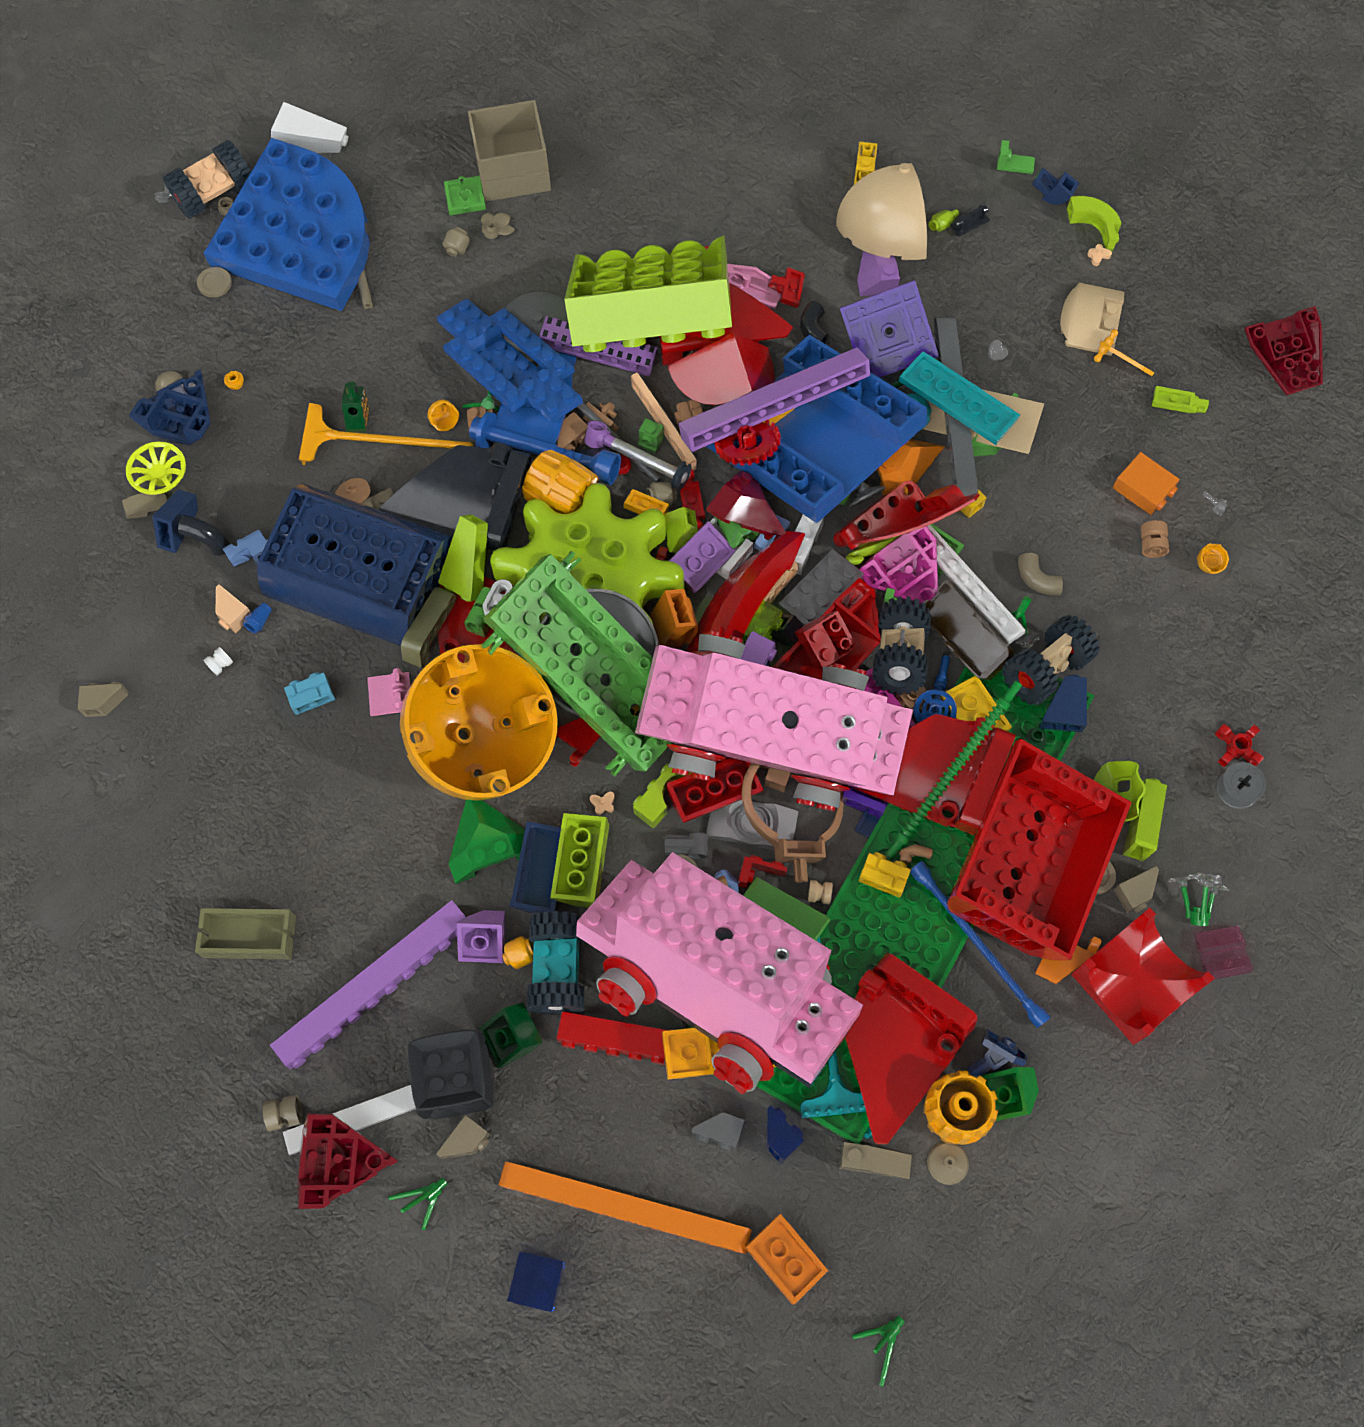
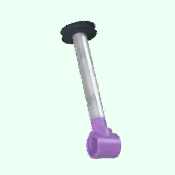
M590 421L588 423L584 442L589 447L600 448L607 446L672 478V489L676 488L677 491H680L685 486L691 473V464L686 465L684 461L677 468L611 436L610 431L607 430V426L603 422Z

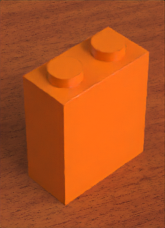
M1140 452L1118 476L1112 488L1152 515L1156 510L1160 511L1167 503L1165 499L1168 496L1170 498L1174 496L1179 489L1176 485L1180 479Z

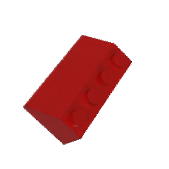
M730 758L716 764L715 777H710L709 781L692 778V773L667 783L668 796L681 821L685 823L742 800V785L751 763ZM756 773L751 784V796L763 792Z

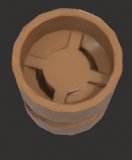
M1155 520L1142 524L1140 527L1141 539L1143 540L1141 542L1142 554L1149 558L1167 555L1169 553L1167 523Z

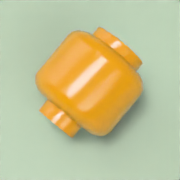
M524 936L506 943L504 953L502 954L506 965L520 969L532 963L534 943Z

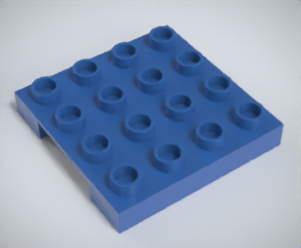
M808 335L783 357L785 371L775 379V382L836 357L840 353L813 336ZM870 372V376L796 407L775 423L781 434L780 445L771 457L767 456V460H760L758 464L753 462L752 465L745 463L744 466H740V463L733 466L740 471L749 473L759 484L817 524L927 424V407ZM759 436L756 437L757 447L762 442V439ZM738 439L734 442V446L737 449L739 448ZM714 443L706 446L707 448L716 453Z

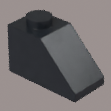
M768 612L758 628H760V631L770 629L769 637L785 646H794L799 641L795 631L803 627V624L795 615Z

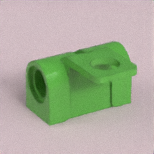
M487 587L481 589L464 622L467 631L483 637L486 636L489 630V625L482 620L485 617L483 603L491 588Z

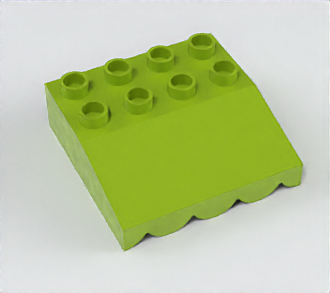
M725 236L716 238L708 249L697 241H682L673 248L670 254L664 248L657 245L642 247L635 254L634 258H631L621 250H609L600 256L597 263H594L592 259L585 255L576 254L564 299L572 347L583 345L585 352H598L607 348L606 342L622 341L624 347L632 348L644 345L646 337L661 336L663 342L674 343L684 340L685 333L701 331V336L704 338L724 335L725 328L732 327Z

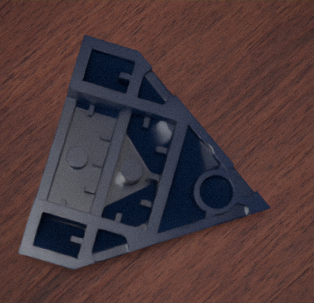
M201 369L194 372L195 375L186 380L182 378L156 391L157 395L149 399L143 398L139 400L129 414L130 418L153 436L185 445H190L201 439L211 424Z

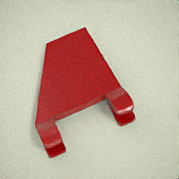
M579 718L558 727L556 739L559 737L576 749L569 758V763L576 767L601 736L583 718Z

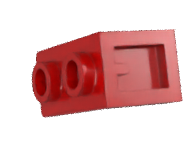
M745 856L738 880V887L746 889L748 882L752 883L755 870L752 869L786 877L787 867L776 861H771V863L762 861L763 859L758 856Z

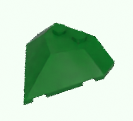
M466 800L448 863L455 884L477 877L476 871L516 856L517 861H519L525 829L483 800Z

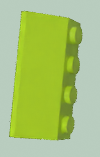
M563 813L551 899L576 907L589 908L599 897L609 832L607 817Z

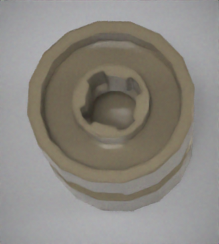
M297 1094L283 1097L282 1101L272 1099L263 1102V1118L268 1131L282 1129L285 1124L287 1127H292L303 1123L302 1105Z

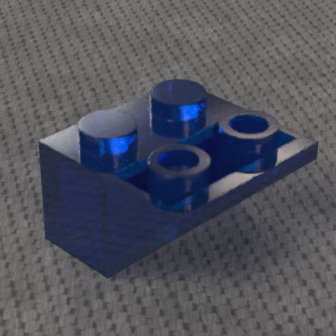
M770 1105L766 1112L765 1148L782 1165L804 1142L802 1136L804 1134L796 1125L790 1126L786 1121L787 1116L779 1107L774 1109Z

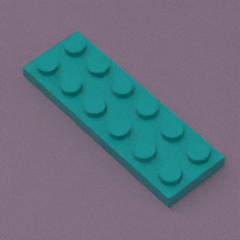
M924 351L899 377V382L994 445H997L1019 420V413Z

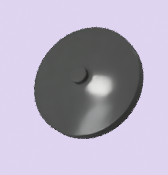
M548 292L524 294L514 299L506 307V310L539 338L546 316L568 322L565 300ZM502 333L503 339H505L511 346H513L525 358L532 359Z

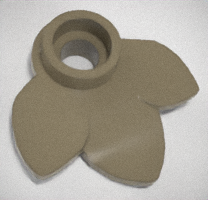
M486 213L481 218L482 232L489 239L498 237V234L509 235L515 229L508 225L510 216L506 213H498L495 216Z

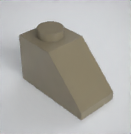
M1157 866L1119 884L1113 890L1127 913L1133 910L1138 913L1148 907L1146 904L1153 897L1159 873Z
M465 1115L436 1155L442 1159L476 1154L478 1150L483 1151L490 1141L488 1139L490 1134Z

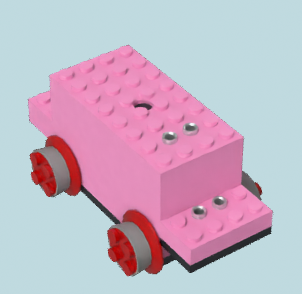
M714 631L699 635L698 651L686 652L662 645L655 647L635 733L673 742V744L666 745L674 751L668 766L672 768V773L687 776L689 773H693L692 778L709 781L710 777H715L716 762L724 761L725 757L798 774L791 775L793 779L799 782L793 798H796V803L807 806H814V803H816V808L828 811H835V808H839L840 792L850 791V788L842 785L884 795H894L913 710L886 703L887 697L864 691L869 679L866 676V671L860 669L846 670L845 665L833 663V665L823 667L822 680L741 660L746 646L742 644L743 639L732 636L730 638H722L721 633Z
M673 852L655 873L650 872L631 860L577 921L576 936L608 956L603 963L605 973L596 981L597 989L600 992L598 995L600 1000L612 1005L624 1016L635 1014L641 1004L648 1005L656 1002L718 1043L720 1050L711 1059L715 1069L714 1075L718 1079L726 1081L741 1094L753 1091L759 1080H770L774 1075L773 1065L810 1088L859 1018L863 1004L831 985L830 967L827 965L831 953L830 949Z

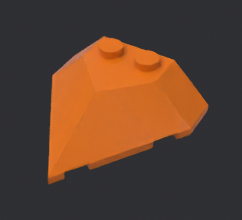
M914 439L908 440L876 469L881 478L880 486L886 487V489L881 491L884 495L894 486L905 481L917 483L945 446ZM904 486L903 491L908 495V489ZM889 498L888 503L893 502V500Z

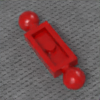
M691 469L685 486L680 490L682 507L695 511L697 528L699 530L704 525L701 520L705 519L699 482L693 481L695 473Z

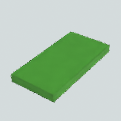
M758 877L754 879L743 895L817 941L830 922L828 916Z

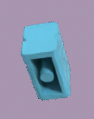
M324 672L313 673L308 679L303 681L295 680L290 682L289 686L284 687L295 715L335 700L330 683Z

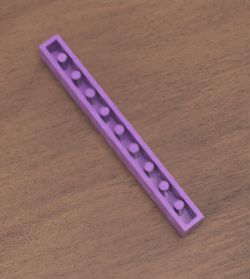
M854 348L679 423L681 439L691 452L737 433L738 429L742 426H754L870 376L869 359L858 348Z
M451 900L270 1044L271 1048L287 1068L296 1069L306 1062L305 1058L311 1053L319 1052L325 1046L324 1043L327 1040L339 1036L343 1032L342 1028L349 1023H355L360 1019L361 1013L367 1008L372 1009L375 1007L383 995H388L395 991L398 983L403 979L408 980L411 978L419 966H425L431 962L433 955L439 950L444 951L451 945V941L457 937V921L466 918L465 915Z

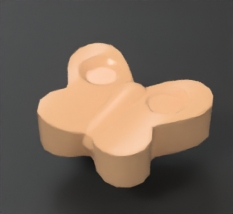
M1097 244L1095 249H1089L1087 255L1092 259V264L1098 266L1101 259H1110L1112 251L1103 248L1101 244Z
M607 792L603 797L598 795L590 796V802L595 807L597 815H601L604 811L608 813L613 812L612 804L615 799L613 792Z

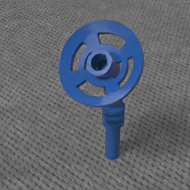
M947 655L942 656L939 673L934 681V689L922 693L915 702L914 716L918 723L934 714L942 715V707H945L943 716H947L948 706H951L952 709L950 717L956 718V703L953 697L944 691L948 681L946 676L950 657ZM940 696H943V697H945L946 699H945L944 701H942L941 698H940ZM924 699L926 701L923 704V712L920 713L919 707L922 700ZM929 703V710L926 711V706Z

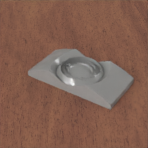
M742 800L710 813L706 832L708 838L774 850V846L761 837L750 824ZM752 802L759 818L769 828L779 834L777 838L793 841L798 811L777 804Z

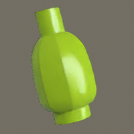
M954 209L953 211L943 210L937 212L929 221V228L932 231L939 232L945 230L953 223L955 217L959 216V211Z

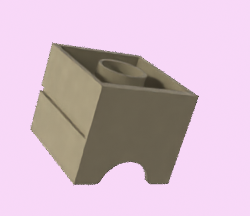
M535 100L468 111L485 202L551 191L546 147Z

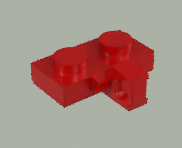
M788 267L784 277L772 275L768 282V287L775 291L777 290L781 294V303L797 308L800 303L805 274Z

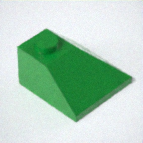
M1016 1067L982 1075L986 1079V1086L990 1091L995 1090L997 1096L995 1101V1109L998 1111L996 1121L1031 1114L1039 1092L1034 1067Z

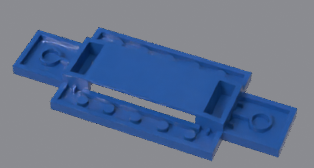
M466 298L437 316L438 323L455 337L443 345L444 352L511 412H514L524 404L529 408L533 406L547 420L553 423L583 403L582 397L563 381V379L574 373V367L505 308L488 317ZM502 333L507 338H509L514 344H516L521 350H523L529 357H531L536 363H538L543 369L539 370L527 358H525L520 352H518L513 346H511L505 339H503Z

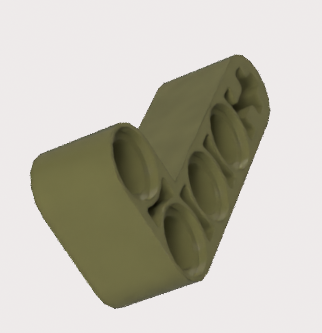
M439 587L434 588L402 640L401 652L404 662L422 669L426 666L430 656L429 646L455 605V593Z

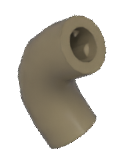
M1035 553L1019 555L1018 568L1020 576L1030 589L1048 596L1061 595L1063 588L1062 576L1046 575L1039 567L1038 555Z

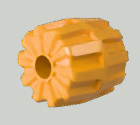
M553 450L543 451L531 464L524 479L522 493L527 501L541 499L557 513H572L582 506L587 487L592 483H596L598 477L577 461Z
M957 1071L942 1076L928 1090L924 1103L923 1113L926 1114L929 1130L931 1133L935 1132L940 1136L941 1141L948 1144L966 1145L977 1142L989 1132L996 1121L998 1111L995 1109V1101L997 1100L995 1090H989L985 1084L986 1079L982 1076H972L968 1074V1071Z

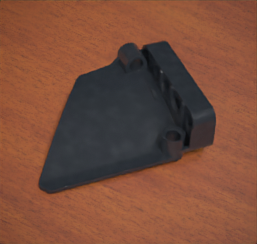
M498 442L494 443L493 447L490 448L457 445L407 482L378 510L454 536L460 516L472 514L488 523L487 549L495 551L498 548L507 547L524 479L530 467L531 455L511 450L509 446Z

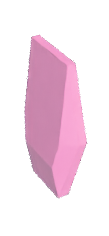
M728 264L729 283L750 294L767 307L776 308L781 294L777 290L775 291L768 287V282L771 278L769 275L756 267Z

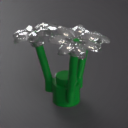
M1197 872L1194 875L1168 879L1167 883L1178 881L1186 909L1185 918H1190L1191 925L1208 926L1214 898L1218 894V890L1230 891L1228 887L1221 885V876L1212 875L1211 872L1207 874ZM1195 878L1204 887L1201 906H1193V910H1191L1186 886H1188V879Z

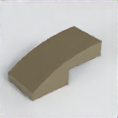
M140 493L122 500L126 518L147 517L148 512L158 511L167 501L165 493L156 495Z

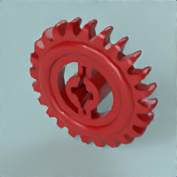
M768 419L765 423L761 422L754 426H742L738 429L737 433L714 442L716 453L720 455L721 459H725L726 462H732L733 465L740 463V466H744L745 463L752 465L753 462L758 464L760 460H767V456L771 457L773 452L778 450L781 434L775 423L772 422L770 425ZM757 436H759L762 439V442L758 447L756 439ZM737 439L739 441L738 449L734 446V442Z

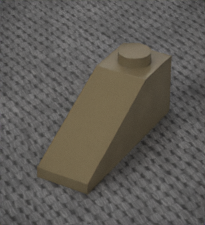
M844 1142L841 1147L839 1169L910 1179L912 1155Z

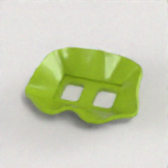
M1133 761L1107 762L1097 772L1094 781L1132 802L1125 821L1136 819L1140 813L1139 802L1146 792V786L1138 773L1139 764ZM1129 780V791L1119 793V782Z

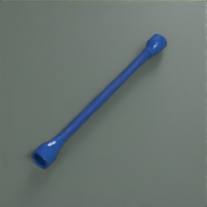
M923 861L914 866L910 871L911 875L916 881L931 890L933 895L935 894L938 901L948 910L947 912L955 919V922L962 928L964 933L970 937L969 939L983 953L982 955L990 962V965L996 969V972L1000 974L999 976H1002L1003 981L1009 985V988L1013 990L1012 992L1016 997H1019L1018 999L1022 1002V1006L1026 1009L1029 1020L1033 1025L1038 1028L1051 1017L1044 1008L1034 1003L1032 999L1027 998L1026 993L1016 984V981L1014 982L1013 977H1010L1011 975L997 961L998 959L994 954H991L990 949L984 945L985 943L981 938H978L979 936L971 929L972 927L968 922L951 913L948 908V898L936 886V881L933 879L928 866Z

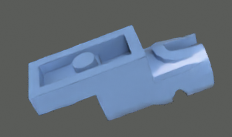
M257 530L237 540L238 546L235 547L230 544L223 548V551L234 567L249 561L251 557L258 565V560L268 540L264 538L260 530Z

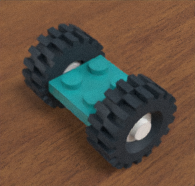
M553 911V913H536V915L533 914L530 917L529 940L534 943L533 980L532 984L527 987V1010L529 1012L545 1015H562V1012H583L584 986L578 984L579 944L585 941L576 936L577 921L582 915Z

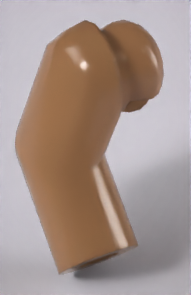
M914 844L900 851V861L908 864L912 861L913 856L930 859L933 850L932 848Z

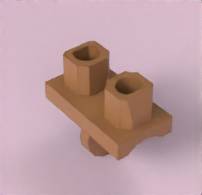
M588 402L586 404L614 432L619 429L608 418L609 416L615 418L617 415L614 412L615 405L609 402L605 405L601 402L599 404V408L602 409L601 412ZM584 414L582 419L589 423L591 420Z

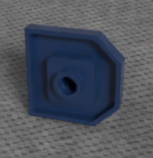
M987 1029L983 1036L982 1045L988 1049L983 1058L968 1067V1071L972 1076L977 1077L990 1069L996 1070L1008 1061L1024 1067L1027 1062V1055L1015 1046L1016 1042L1009 1037L1004 1036L1002 1038Z

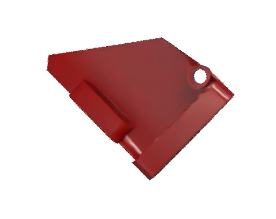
M729 283L732 327L725 328L724 335L714 338L702 337L701 331L685 333L684 340L674 343L663 342L661 336H659L663 366L671 365L681 360L684 351L700 350L733 332L758 343L760 340L787 338L793 327L759 300Z
M905 481L894 486L834 534L833 541L837 547H849L850 550H853L862 544L903 535L935 523L976 501L980 495L975 493L964 496L962 491L952 484L935 489L925 497L917 484L912 481ZM904 486L908 489V495L903 491ZM889 498L893 500V507L888 504ZM915 503L919 504V511H916ZM874 509L878 512L877 519L873 516ZM859 521L863 524L862 531L858 528Z

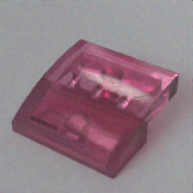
M1238 926L1195 933V941L1205 972L1209 971L1215 978L1214 980L1252 973L1253 966L1245 951L1247 944Z

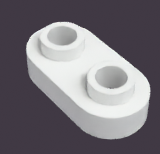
M498 580L493 584L483 603L485 616L513 588L509 581Z

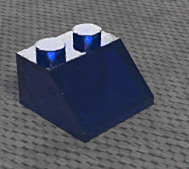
M519 1252L507 1301L554 1312L566 1263Z

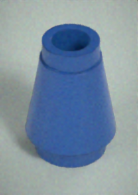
M261 603L244 618V627L255 634L261 631L272 611L271 607Z

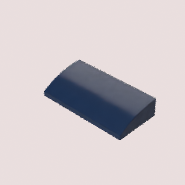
M533 822L526 823L510 907L534 914L553 913L555 911L556 900L551 899V891L561 828Z

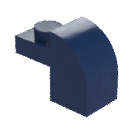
M1042 168L1032 182V185L1044 194L1042 200L1051 204H1062L1072 197L1079 182L1066 172L1057 179Z

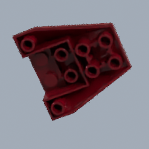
M1316 306L1298 311L1290 317L1267 324L1261 322L1244 328L1250 347L1286 396L1323 384L1322 323Z

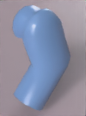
M720 870L715 873V879L725 875L728 887L739 893L737 878L728 870Z

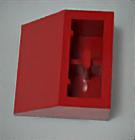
M838 611L815 619L795 631L814 668L823 669V667H827L857 648Z

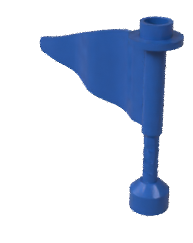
M563 352L558 353L573 367L575 366L577 356ZM573 373L563 379L571 388ZM501 404L497 416L495 413L486 412L482 418L476 416L470 425L469 437L475 440L476 447L489 448L492 442H498L536 455H540L543 451L553 450L577 461L586 468H590V471L597 475L598 482L612 485L615 482L621 465L620 454L602 450L592 457L558 447L556 442L559 438L565 415L551 423L533 406L529 408L524 404L514 412H511L505 405Z

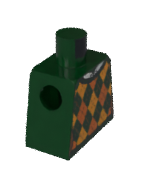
M347 382L342 397V410L346 431H366L370 407L365 388L357 386L355 382Z

